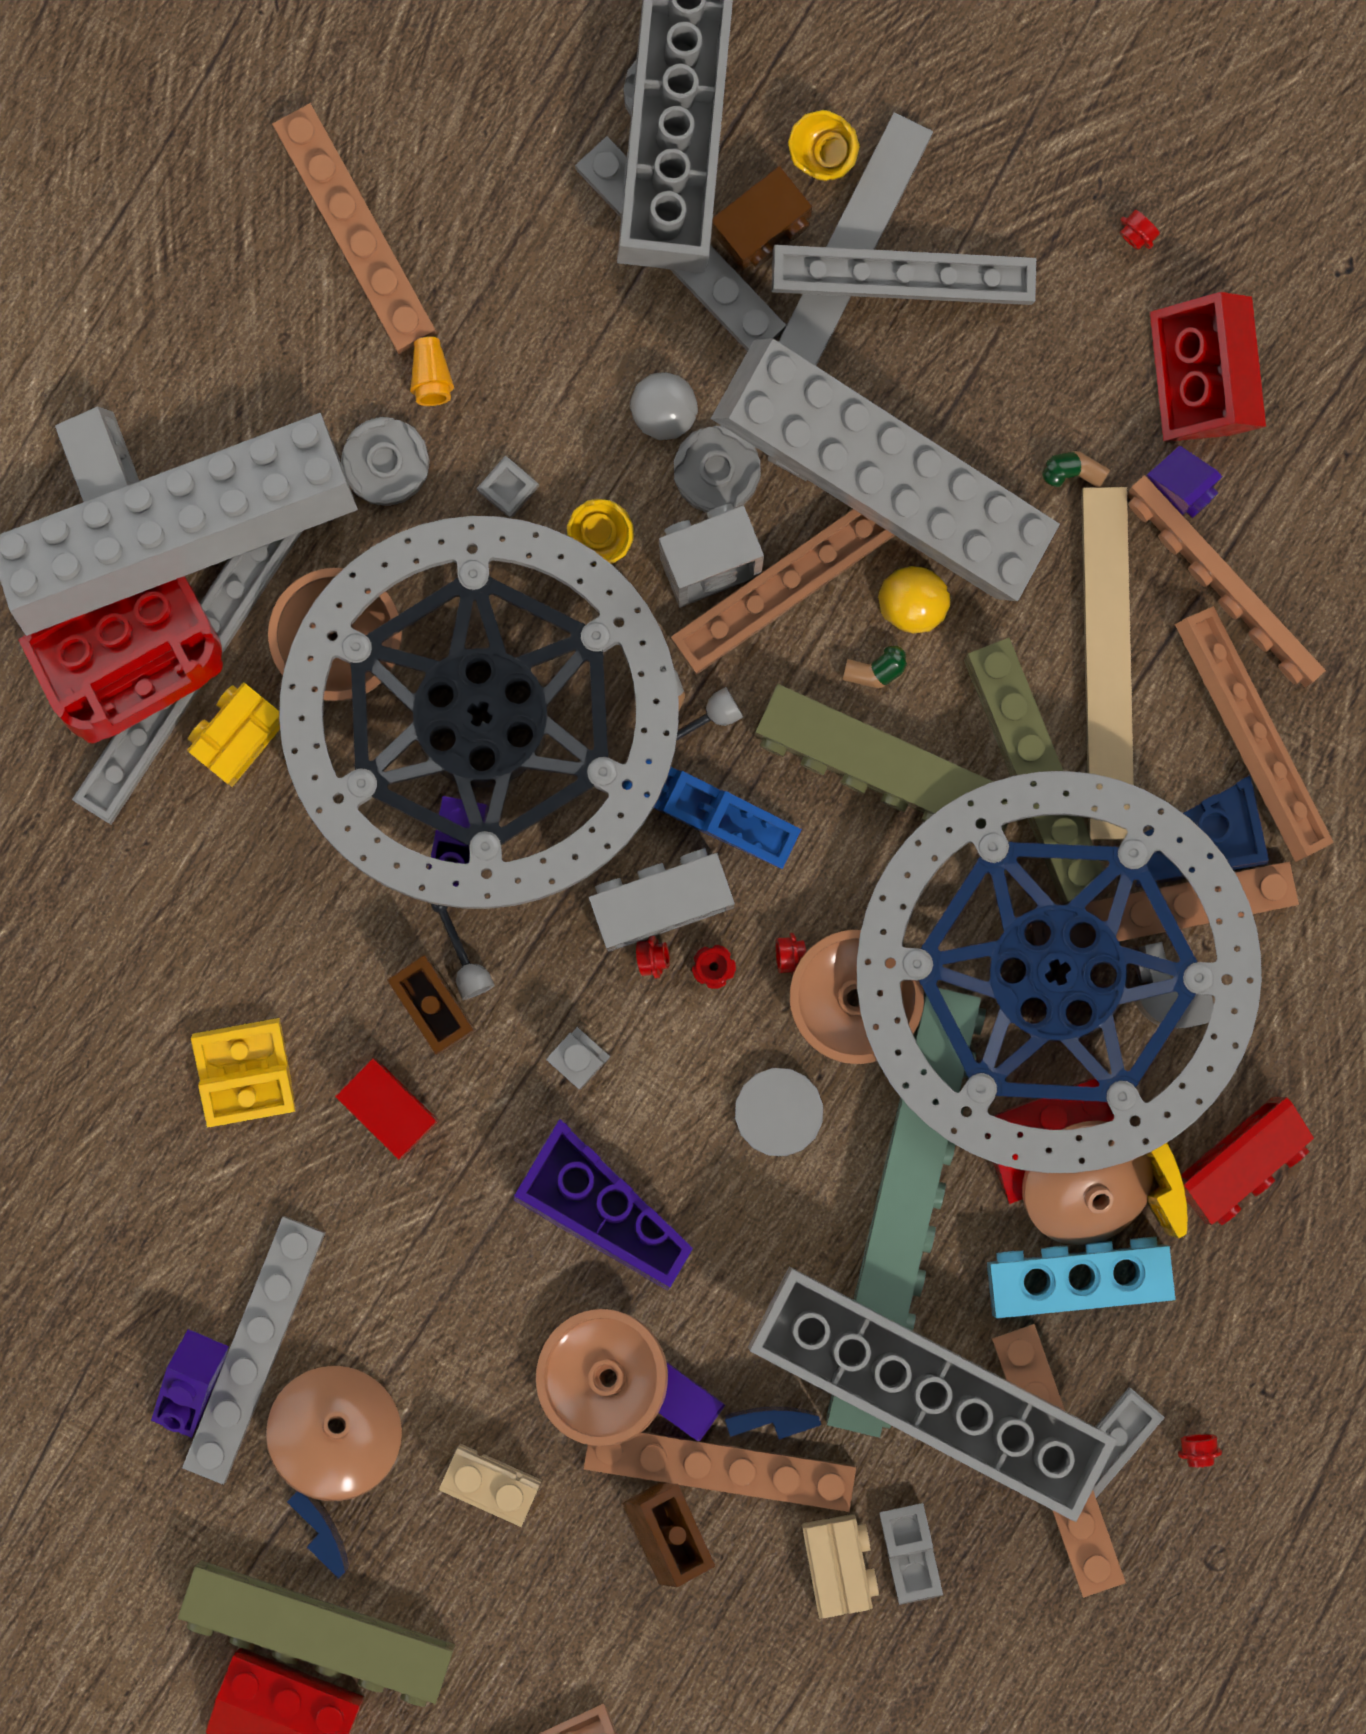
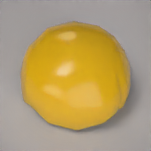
M827 110L805 114L793 125L788 140L791 160L794 165L807 175L821 181L836 180L843 177L855 165L860 148L856 131L843 117Z
M592 499L581 504L573 511L567 524V536L594 550L610 564H613L626 556L634 541V527L628 512L619 504L610 500Z
M910 566L895 570L883 581L878 595L881 614L884 619L891 622L901 631L912 634L933 630L944 621L950 607V593L947 591V585L933 571L923 567Z

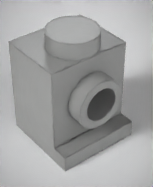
M577 1027L572 1033L567 1035L546 1060L581 1090L610 1056Z

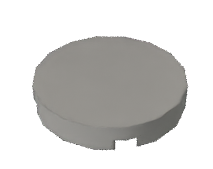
M379 417L365 421L351 432L342 451L341 465L349 486L357 496L371 504L391 506L403 503L419 492L427 478L430 460L425 441L414 427L400 420H394V418Z
M721 425L701 428L692 432L681 443L674 459V481L681 496L693 508L706 513L729 503L732 504L734 509L743 506L754 495L761 477L760 459L755 446Z
M771 1068L755 1074L743 1085L736 1100L735 1120L741 1136L752 1148L769 1156H788L802 1151L816 1138L823 1122V1103L817 1088L806 1076L791 1069Z

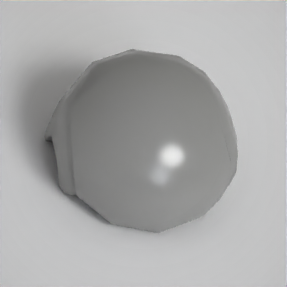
M662 372L650 374L636 384L630 400V409L636 425L643 433L657 440L676 439L691 428L698 413V404L694 391L688 382L678 375Z

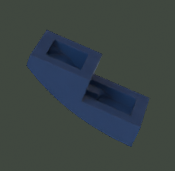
M760 1407L724 1415L730 1437L770 1423H774L779 1439L822 1425L817 1412L794 1407Z
M297 1491L287 1503L319 1533L308 1544L307 1548L339 1579L349 1567L342 1538L321 1502Z

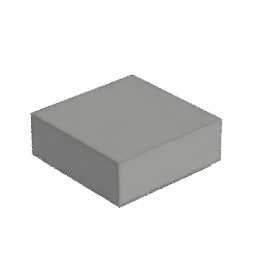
M505 455L477 487V491L508 518H512L537 490L539 484Z

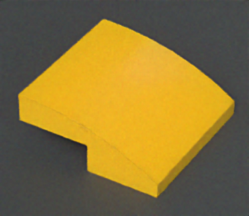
M280 1018L192 1034L191 1042L200 1079L198 1087L207 1128L295 1112L292 1082Z
M1165 1143L1152 1152L1147 1153V1156L1151 1159L1153 1176L1160 1186L1150 1193L1148 1203L1165 1234L1179 1239L1187 1234V1202L1180 1171L1168 1144Z

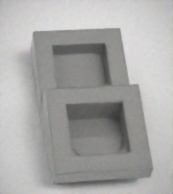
M921 1503L879 1512L899 1605L943 1596L924 1504Z

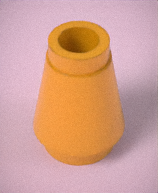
M436 337L419 338L414 341L410 392L415 395L416 402L419 405L436 406L447 403L451 399L450 392L454 389V384L440 345V340Z

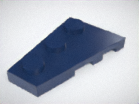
M1250 776L1240 780L1227 790L1203 800L1199 805L1183 813L1209 836L1225 856L1233 870L1264 865L1269 861ZM1152 828L1144 832V834L1151 836L1154 833V829ZM1182 838L1177 839L1178 843L1183 841ZM1155 851L1146 864L1156 884L1186 879L1161 851ZM1208 854L1207 858L1212 859L1213 855ZM1190 868L1189 872L1194 873L1195 869ZM1134 880L1135 886L1141 887L1139 880Z

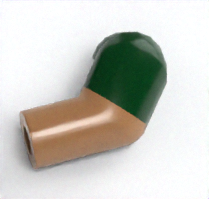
M1073 451L1053 455L1046 462L1047 467L1043 470L1042 477L1047 484L1053 487H1060L1066 478L1079 476L1093 486L1100 488L1110 469L1082 452Z
M892 645L886 647L884 654L871 664L847 659L842 680L873 688L885 687L903 674L907 666L906 653L901 647Z

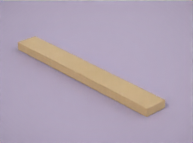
M1127 487L1082 488L1087 773L1117 779L1134 785ZM1098 785L1096 788L1100 790L1103 788V786ZM1129 805L1124 806L1125 810H1128L1130 808ZM1096 806L1092 807V811L1098 810ZM1088 818L1091 840H1124L1128 833L1126 829L1108 822Z

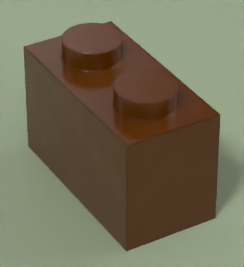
M778 166L712 218L711 232L742 271L751 264L757 268L773 256V247L786 237L789 241H792L810 226L807 220L811 218L812 205L783 169Z
M426 955L387 979L436 1055L443 1054L477 1031Z
M660 1482L622 1503L659 1585L679 1587L715 1567L678 1484Z

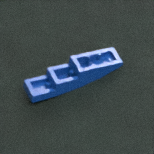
M650 760L646 761L647 764L652 763ZM670 767L667 780L653 809L780 869H783L802 830L727 791L719 790L673 767ZM629 781L623 782V789H631L632 783Z

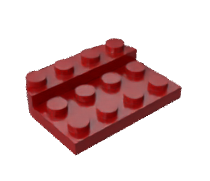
M186 575L18 639L53 711L72 733L82 737L88 743H97L102 739L121 733L201 688L211 678L217 676L223 668V661L221 659L222 645L219 635L211 625Z

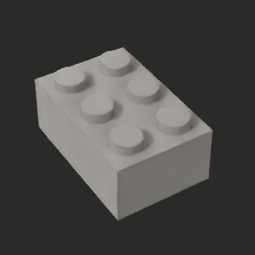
M731 503L725 504L707 512V520L691 525L690 520H685L673 524L664 530L666 536L659 538L660 560L679 608L750 581L762 573L764 555L744 505L734 509Z
M706 849L697 850L681 856L680 866L665 870L663 863L638 871L639 880L623 885L621 878H617L595 886L597 894L590 896L589 900L608 952L645 940L649 936H656L734 909L735 903L718 854L707 855Z

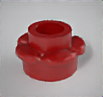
M1134 210L1127 218L1122 216L1120 219L1124 228L1119 233L1130 246L1136 250H1139L1142 246L1147 249H1151L1154 246L1152 242L1160 235V232L1142 213Z
M789 933L788 937L776 938L775 952L779 973H791L793 975L800 960L806 954L804 940L796 941L794 933Z
M655 935L649 936L648 940L637 942L636 958L640 974L642 976L653 975L655 979L660 978L663 969H668L670 966V955L666 942L660 943Z
M714 945L712 948H701L694 956L695 965L692 967V973L697 982L705 983L711 989L725 986L726 981L732 979L736 971V964L730 958L729 950L720 945ZM713 962L718 965L716 971H712L709 968V965Z
M1192 1434L1181 1438L1182 1451H1178V1457L1187 1459L1189 1467L1212 1466L1215 1464L1214 1458L1222 1455V1450L1217 1444L1216 1435Z

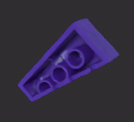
M561 1119L557 1122L514 1195V1201L667 1291L672 1286L693 1249L624 1180L619 1178L588 1145L586 1146Z

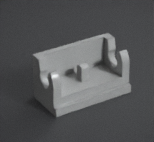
M97 406L55 425L83 502L139 482L114 412Z

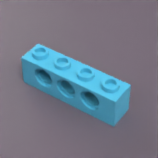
M1157 1237L1130 1239L1131 1247L1113 1249L1112 1241L1085 1244L1086 1252L1068 1254V1246L1041 1248L1042 1256L1024 1258L1023 1251L996 1253L997 1261L987 1262L992 1316L995 1318H1006L1175 1300L1170 1246L1165 1244L1157 1245ZM1129 1259L1135 1266V1276L1127 1284H1118L1113 1276L1114 1267L1119 1261ZM1085 1264L1091 1271V1280L1086 1287L1075 1289L1069 1283V1272L1074 1266ZM1032 1269H1042L1047 1277V1284L1039 1293H1029L1024 1286L1025 1275Z

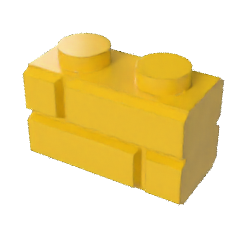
M244 682L238 689L234 685L230 686L216 704L221 710L210 723L205 719L202 720L188 737L192 745L187 751L231 787L235 785L280 730V711Z

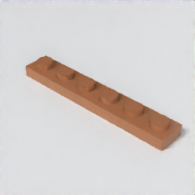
M311 103L272 123L397 353L400 354L413 347L414 341L419 338L432 337L437 334Z
M1145 475L1127 492V496L1131 499L1128 505L1134 514L1143 522L1150 520L1161 533L1158 537L1162 544L1174 555L1180 552L1191 564L1188 570L1196 581L1204 587L1210 585L1221 596L1218 602L1223 610L1236 620L1240 617L1251 629L1248 632L1251 640L1262 651L1267 652L1269 649L1281 661L1278 667L1289 681L1295 685L1300 682L1304 687H1307L1326 671Z
M853 509L671 636V640L697 675L895 535Z
M1214 606L1175 624L1294 861L1297 862L1334 843Z
M1290 861L1235 872L1249 901L1252 914L1299 905ZM1189 882L1159 888L1180 929L1209 923L1200 899ZM1216 887L1215 891L1220 892L1221 888ZM1145 891L1129 894L1116 936L1117 940L1124 941L1166 932ZM1114 897L1090 902L1085 907V910L1100 920L1107 921ZM1240 912L1238 916L1242 917L1244 914ZM1043 922L1031 924L1034 946H1041L1048 942L1051 936L1050 927ZM1087 924L1076 926L1070 934L1071 942L1079 948L1091 946L1096 938L1095 930Z
M1035 1324L992 1338L1006 1380L1065 1411ZM1092 1490L1077 1522L1053 1511L1083 1598L1125 1584L1126 1582L1094 1491Z
M642 1431L634 1438L620 1444L610 1446L587 1445L584 1470L850 1512L856 1465L706 1441L699 1442L694 1439Z

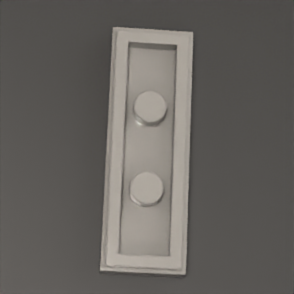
M1130 1387L1095 1426L1118 1440L1093 1488L1096 1498L1165 1418Z

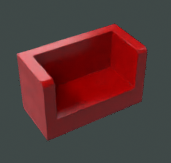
M373 1058L335 1096L398 1160L404 1158L439 1122L376 1058Z

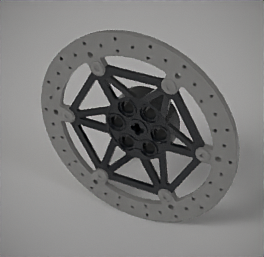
M466 516L421 524L397 533L365 551L331 580L304 617L292 642L284 668L280 691L279 721L283 752L296 792L311 820L326 840L346 860L382 885L411 898L456 908L491 909L516 906L561 892L596 872L629 843L646 821L667 780L675 753L679 699L676 674L670 651L660 626L648 605L633 585L612 564L577 540L545 526L497 516ZM471 546H475L478 549L474 554H470L467 550ZM490 561L518 564L555 578L583 597L600 614L599 617L585 625L489 576ZM452 562L457 563L458 578L398 616L369 632L367 635L352 628V624L362 612L395 584L429 568ZM494 595L568 632L571 636L516 658L506 654L489 596ZM460 597L448 657L437 661L382 646L384 641L453 598ZM474 601L477 603L490 644L488 648H465ZM622 620L624 625L616 627L614 621ZM336 633L338 637L336 640L330 641L328 639L329 634ZM615 645L621 646L628 662L636 700L634 738L626 764H620L608 758L603 652ZM575 651L546 687H542L531 672V668ZM335 658L351 664L355 770L342 778L336 776L330 761L323 724L326 683ZM379 661L424 672L426 675L418 691L414 694L411 693ZM585 662L590 663L593 750L586 748L547 716V706ZM475 666H485L491 671L490 678L481 684L469 681L467 674ZM367 672H371L413 713L414 721L373 761L369 760ZM516 685L526 687L531 693L529 699L521 704L512 703L506 698L508 690ZM439 689L449 690L454 695L453 701L446 707L439 708L432 705L429 700L435 691ZM481 710L488 711L490 723L486 724L482 721L480 727L475 726L472 716L473 712L480 715ZM516 729H526L532 734V741L525 747H515L508 741L511 732ZM441 732H448L456 738V741L449 750L438 751L431 746L433 738ZM546 735H549L581 762L539 757L538 755L543 748ZM413 742H419L421 750L428 760L427 762L383 772ZM487 752L493 755L495 763L489 770L477 771L470 765L472 758L477 753ZM650 760L652 763L647 764L646 761ZM527 769L577 776L578 779L507 825L499 826L509 783ZM441 773L446 778L457 783L470 827L466 829L389 790L388 786ZM629 781L632 783V788L625 790L622 787V783ZM495 786L487 819L483 823L472 787ZM595 787L608 794L609 798L596 814L565 840L547 850L526 858L510 862L502 860L501 845L589 789L591 790ZM337 795L344 797L343 802L340 804L334 802V798ZM373 797L375 800L469 846V863L446 862L404 847L372 825L358 810L359 806ZM622 814L623 818H618V815ZM348 827L351 828L350 831H348V832L345 831L346 828H348ZM594 829L595 832L591 833L589 832V830ZM380 839L381 841L380 843H375V840ZM609 845L610 849H605V846ZM578 856V859L574 860L572 857ZM362 857H367L365 861H361ZM546 860V863L542 864L540 861ZM396 864L400 865L398 869L394 868ZM431 865L432 868L428 870L426 867ZM484 870L492 872V876L489 879H484L481 876ZM517 879L521 880L519 884L515 883ZM551 880L555 881L554 884H550L549 882ZM455 882L459 883L457 887L453 886ZM423 886H424V887H425V890H424V891H420V890H419L420 887H423ZM485 895H490L491 897L486 899Z

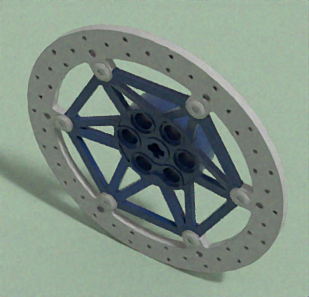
M1071 771L1035 772L988 783L965 793L942 807L923 822L902 844L879 879L866 909L857 954V991L866 1034L880 1067L907 1106L929 1127L948 1141L971 1154L1000 1165L1042 1173H1078L1126 1163L1152 1152L1174 1139L1192 1125L1215 1102L1231 1080L1244 1056L1259 1008L1262 982L1260 945L1249 901L1232 867L1209 836L1178 809L1144 789L1105 776ZM1032 782L1037 783L1035 787L1031 786ZM1098 785L1103 786V788L1100 790H1098L1096 787ZM1066 791L1069 792L1067 797L1063 796ZM1003 800L1008 801L1006 805L1002 804ZM973 802L974 805L969 807L968 803ZM1035 804L1039 805L1038 809H1034ZM1129 805L1130 808L1128 810H1125L1124 806ZM1096 806L1098 810L1092 811V807ZM1163 810L1164 813L1160 815L1158 814V811ZM1044 815H1071L1108 822L1126 829L1128 833L1120 847L1008 842L1002 831V826L1024 818ZM979 819L986 821V826L982 829L976 827V822ZM1145 827H1152L1154 833L1151 836H1146L1143 833ZM948 828L953 829L951 833L947 832ZM1182 838L1183 841L1178 843L1177 839ZM920 841L921 845L916 846V842ZM972 842L980 858L921 949L903 947L909 919L924 888L939 868L953 854L967 843ZM1155 851H1161L1179 869L1200 899L1214 937L1217 955L1216 962H1197L1146 865ZM1212 854L1213 858L1208 859L1207 855ZM937 856L938 860L934 862L932 858ZM1017 858L1108 861L1110 865L1069 904L1056 905L1019 865ZM1194 868L1195 872L1191 873L1189 869ZM1005 870L1011 874L1037 903L1036 909L1020 917L1014 916L1004 873ZM910 873L911 875L909 878H905V874ZM990 873L1004 933L997 941L939 951L940 944L984 876ZM1120 875V881L1108 920L1102 921L1095 915L1087 912L1085 907ZM1134 880H1139L1180 958L1178 963L1120 946L1116 936ZM1220 887L1221 891L1216 892L1215 888ZM882 896L886 897L885 901H881ZM902 905H906L905 910L901 909ZM1240 912L1244 914L1243 918H1239L1238 914ZM1221 919L1222 924L1218 925L1216 920ZM1036 922L1047 924L1051 930L1048 942L1041 946H1034L1026 940V930L1031 924ZM1080 924H1087L1096 932L1094 943L1087 948L1076 947L1070 940L1072 930ZM886 930L887 933L882 935L881 931ZM1238 946L1240 951H1234V947ZM987 956L991 957L990 980L987 982L943 967L946 964ZM889 958H893L896 961V965L893 968H887L886 961ZM868 959L871 960L870 965H866ZM1017 959L1026 965V975L1018 983H1007L1002 978V967L1009 960ZM1060 962L1061 967L1066 964L1069 965L1071 971L1066 974L1067 983L1058 986L1056 980L1052 983L1048 982L1046 977L1052 973L1051 964ZM1131 963L1171 975L1174 978L1128 989L1126 988V966ZM1099 964H1109L1117 972L1116 981L1108 988L1097 987L1091 981L1092 970ZM1230 975L1232 983L1224 985L1221 981L1222 976ZM1251 978L1253 983H1247V979ZM904 980L920 982L969 1077V1080L959 1093L955 1092L940 1078L925 1058L915 1040L903 1005L900 984ZM937 981H945L997 1000L1000 1010L981 1063L976 1062L937 986ZM883 991V996H878V992ZM1177 992L1178 997L1131 1070L1126 1071L1113 1018L1119 1005ZM1195 995L1214 996L1215 1003L1209 1025L1193 1058L1181 1074L1163 1092L1150 1102L1145 1103L1136 1089L1143 1075ZM1031 999H1039L1047 1006L1046 1017L1037 1024L1026 1022L1022 1016L1024 1004ZM1077 1001L1086 1002L1093 1011L1090 1021L1082 1026L1071 1024L1066 1016L1069 1006ZM1235 1008L1237 1014H1232L1231 1010ZM900 1018V1023H896L895 1019ZM1013 1023L1031 1035L1030 1040L1000 1066L995 1068L1009 1024ZM878 1024L879 1029L875 1030L874 1025ZM1102 1028L1112 1074H1109L1079 1042L1080 1038ZM1212 1034H1216V1035H1217V1039H1216V1040H1213V1039L1211 1038V1035H1212ZM1055 1041L1062 1042L1099 1082V1086L1080 1087L1008 1083L1006 1078L1045 1043ZM1233 1043H1237V1044H1238V1048H1237V1049H1234V1048L1232 1047V1044H1233ZM901 1050V1055L897 1056L896 1051ZM1208 1066L1213 1067L1212 1072L1207 1071ZM923 1069L927 1070L926 1075H922L921 1071ZM904 1083L909 1084L907 1089L904 1088ZM1180 1083L1185 1084L1184 1089L1179 1088ZM996 1096L1108 1102L1114 1114V1119L1107 1123L1086 1128L1047 1130L1007 1122L990 1115L988 1108ZM1198 1098L1202 1099V1104L1200 1105L1196 1103ZM935 1099H938V1105L933 1104ZM966 1106L972 1110V1114L969 1117H964L961 1113L962 1109ZM1165 1112L1170 1113L1169 1118L1164 1117ZM1132 1116H1138L1141 1119L1139 1126L1133 1127L1130 1124ZM953 1128L957 1129L956 1134L951 1132ZM1019 1132L1023 1133L1024 1136L1022 1138L1018 1137L1017 1134ZM987 1133L991 1134L990 1139L985 1138ZM1081 1135L1082 1140L1077 1141L1076 1136ZM1145 1138L1149 1140L1147 1145L1143 1144V1139ZM1113 1140L1114 1145L1109 1146L1108 1141ZM1048 1147L1052 1149V1152L1049 1154L1046 1152ZM1014 1154H1017V1155H1018V1159H1017V1160H1014V1159H1013L1012 1156H1013ZM1081 1157L1085 1159L1083 1164L1079 1163Z

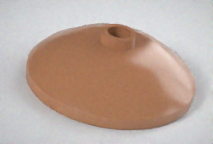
M326 568L310 572L294 581L277 600L269 621L268 642L273 661L282 675L292 642L304 617L317 597L344 568ZM384 592L373 601L352 624V628L367 635L369 632L398 616L397 608L388 593ZM402 631L384 641L382 646L400 650ZM333 633L329 634V636H328V639H329V640L331 639V636H332ZM335 658L327 678L324 700L352 699L351 664ZM379 661L389 672L392 671L395 665ZM371 672L366 673V693L381 684Z
M847 930L834 933L813 945L797 965L790 986L791 1013L800 1034L812 1048L822 1055L848 1064H866L877 1061L866 1034L860 1006H851L847 1001L848 993L852 990H857V954L861 930ZM889 958L886 961L887 968H893L896 965V961L893 958ZM870 959L866 961V965L871 964ZM904 980L900 984L903 1005L912 1033H914L923 1012L924 989L919 981ZM879 991L878 996H883V991ZM896 1018L895 1022L900 1023L901 1019ZM874 1025V1029L878 1030L879 1025Z
M1081 1122L1066 1127L1062 1130L1092 1127L1107 1122ZM1076 1136V1140L1081 1141L1082 1136ZM1108 1141V1145L1113 1146L1114 1141ZM1048 1147L1046 1152L1049 1154L1052 1152V1149ZM1145 1154L1126 1163L1078 1173L1025 1171L1022 1197L1026 1212L1043 1234L1057 1242L1069 1245H1085L1105 1241L1126 1229L1144 1209L1153 1185L1151 1159ZM1081 1157L1079 1163H1085V1159ZM1103 1194L1098 1200L1093 1201L1097 1195Z
M608 1309L584 1311L561 1323L545 1342L536 1369L537 1393L540 1404L548 1419L567 1437L577 1442L594 1446L620 1444L644 1431L659 1413L666 1396L668 1384V1369L665 1355L654 1334L638 1319L623 1312ZM609 1370H613L617 1376L616 1383L611 1387L605 1382V1375Z
M326 1366L312 1369L293 1379L283 1388L274 1401L266 1427V1442L269 1456L282 1479L303 1495L323 1501L349 1500L361 1496L376 1487L393 1467L399 1453L402 1437L399 1412L386 1389L364 1372L343 1366ZM332 1420H340L344 1424L345 1430L339 1434L332 1433L328 1428V1423Z

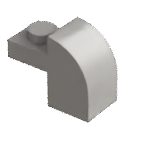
M1162 942L1139 947V951L1142 953L1166 959ZM1135 965L1141 983L1147 982V984L1171 979L1168 974ZM1167 993L1134 1002L1139 1011L1148 1020L1156 1025H1160L1177 999L1178 993ZM1196 994L1174 1029L1209 1023L1214 1007L1212 995Z

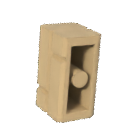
M460 1444L439 1490L522 1527L542 1480L485 1454L479 1456L478 1451Z
M854 1514L803 1523V1535L819 1618L823 1619L873 1609L871 1597L878 1596L879 1591L874 1568L865 1570L862 1552L871 1551L866 1524L857 1525Z

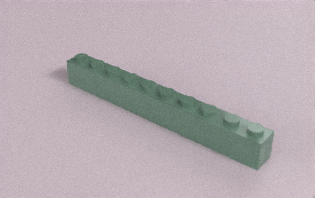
M939 988L970 1049L973 1034L980 1035L984 1025L986 1009L979 1008L981 998ZM924 992L923 1012L915 1031V1040L925 1058L940 1078L955 1092L959 1093L963 1077H969ZM972 1052L974 1058L976 1059V1053ZM926 1069L921 1071L922 1075H926ZM904 1083V1088L907 1089L909 1084ZM900 1097L853 1300L913 1331L916 1314L909 1313L912 1296H921L926 1275L925 1270L919 1269L923 1252H931L936 1227L929 1225L932 1209H941L946 1189V1183L939 1182L943 1164L951 1165L956 1145L929 1127ZM935 1099L933 1104L938 1105L939 1101ZM831 1394L825 1420L828 1426L879 1438L882 1427L890 1429L891 1425Z

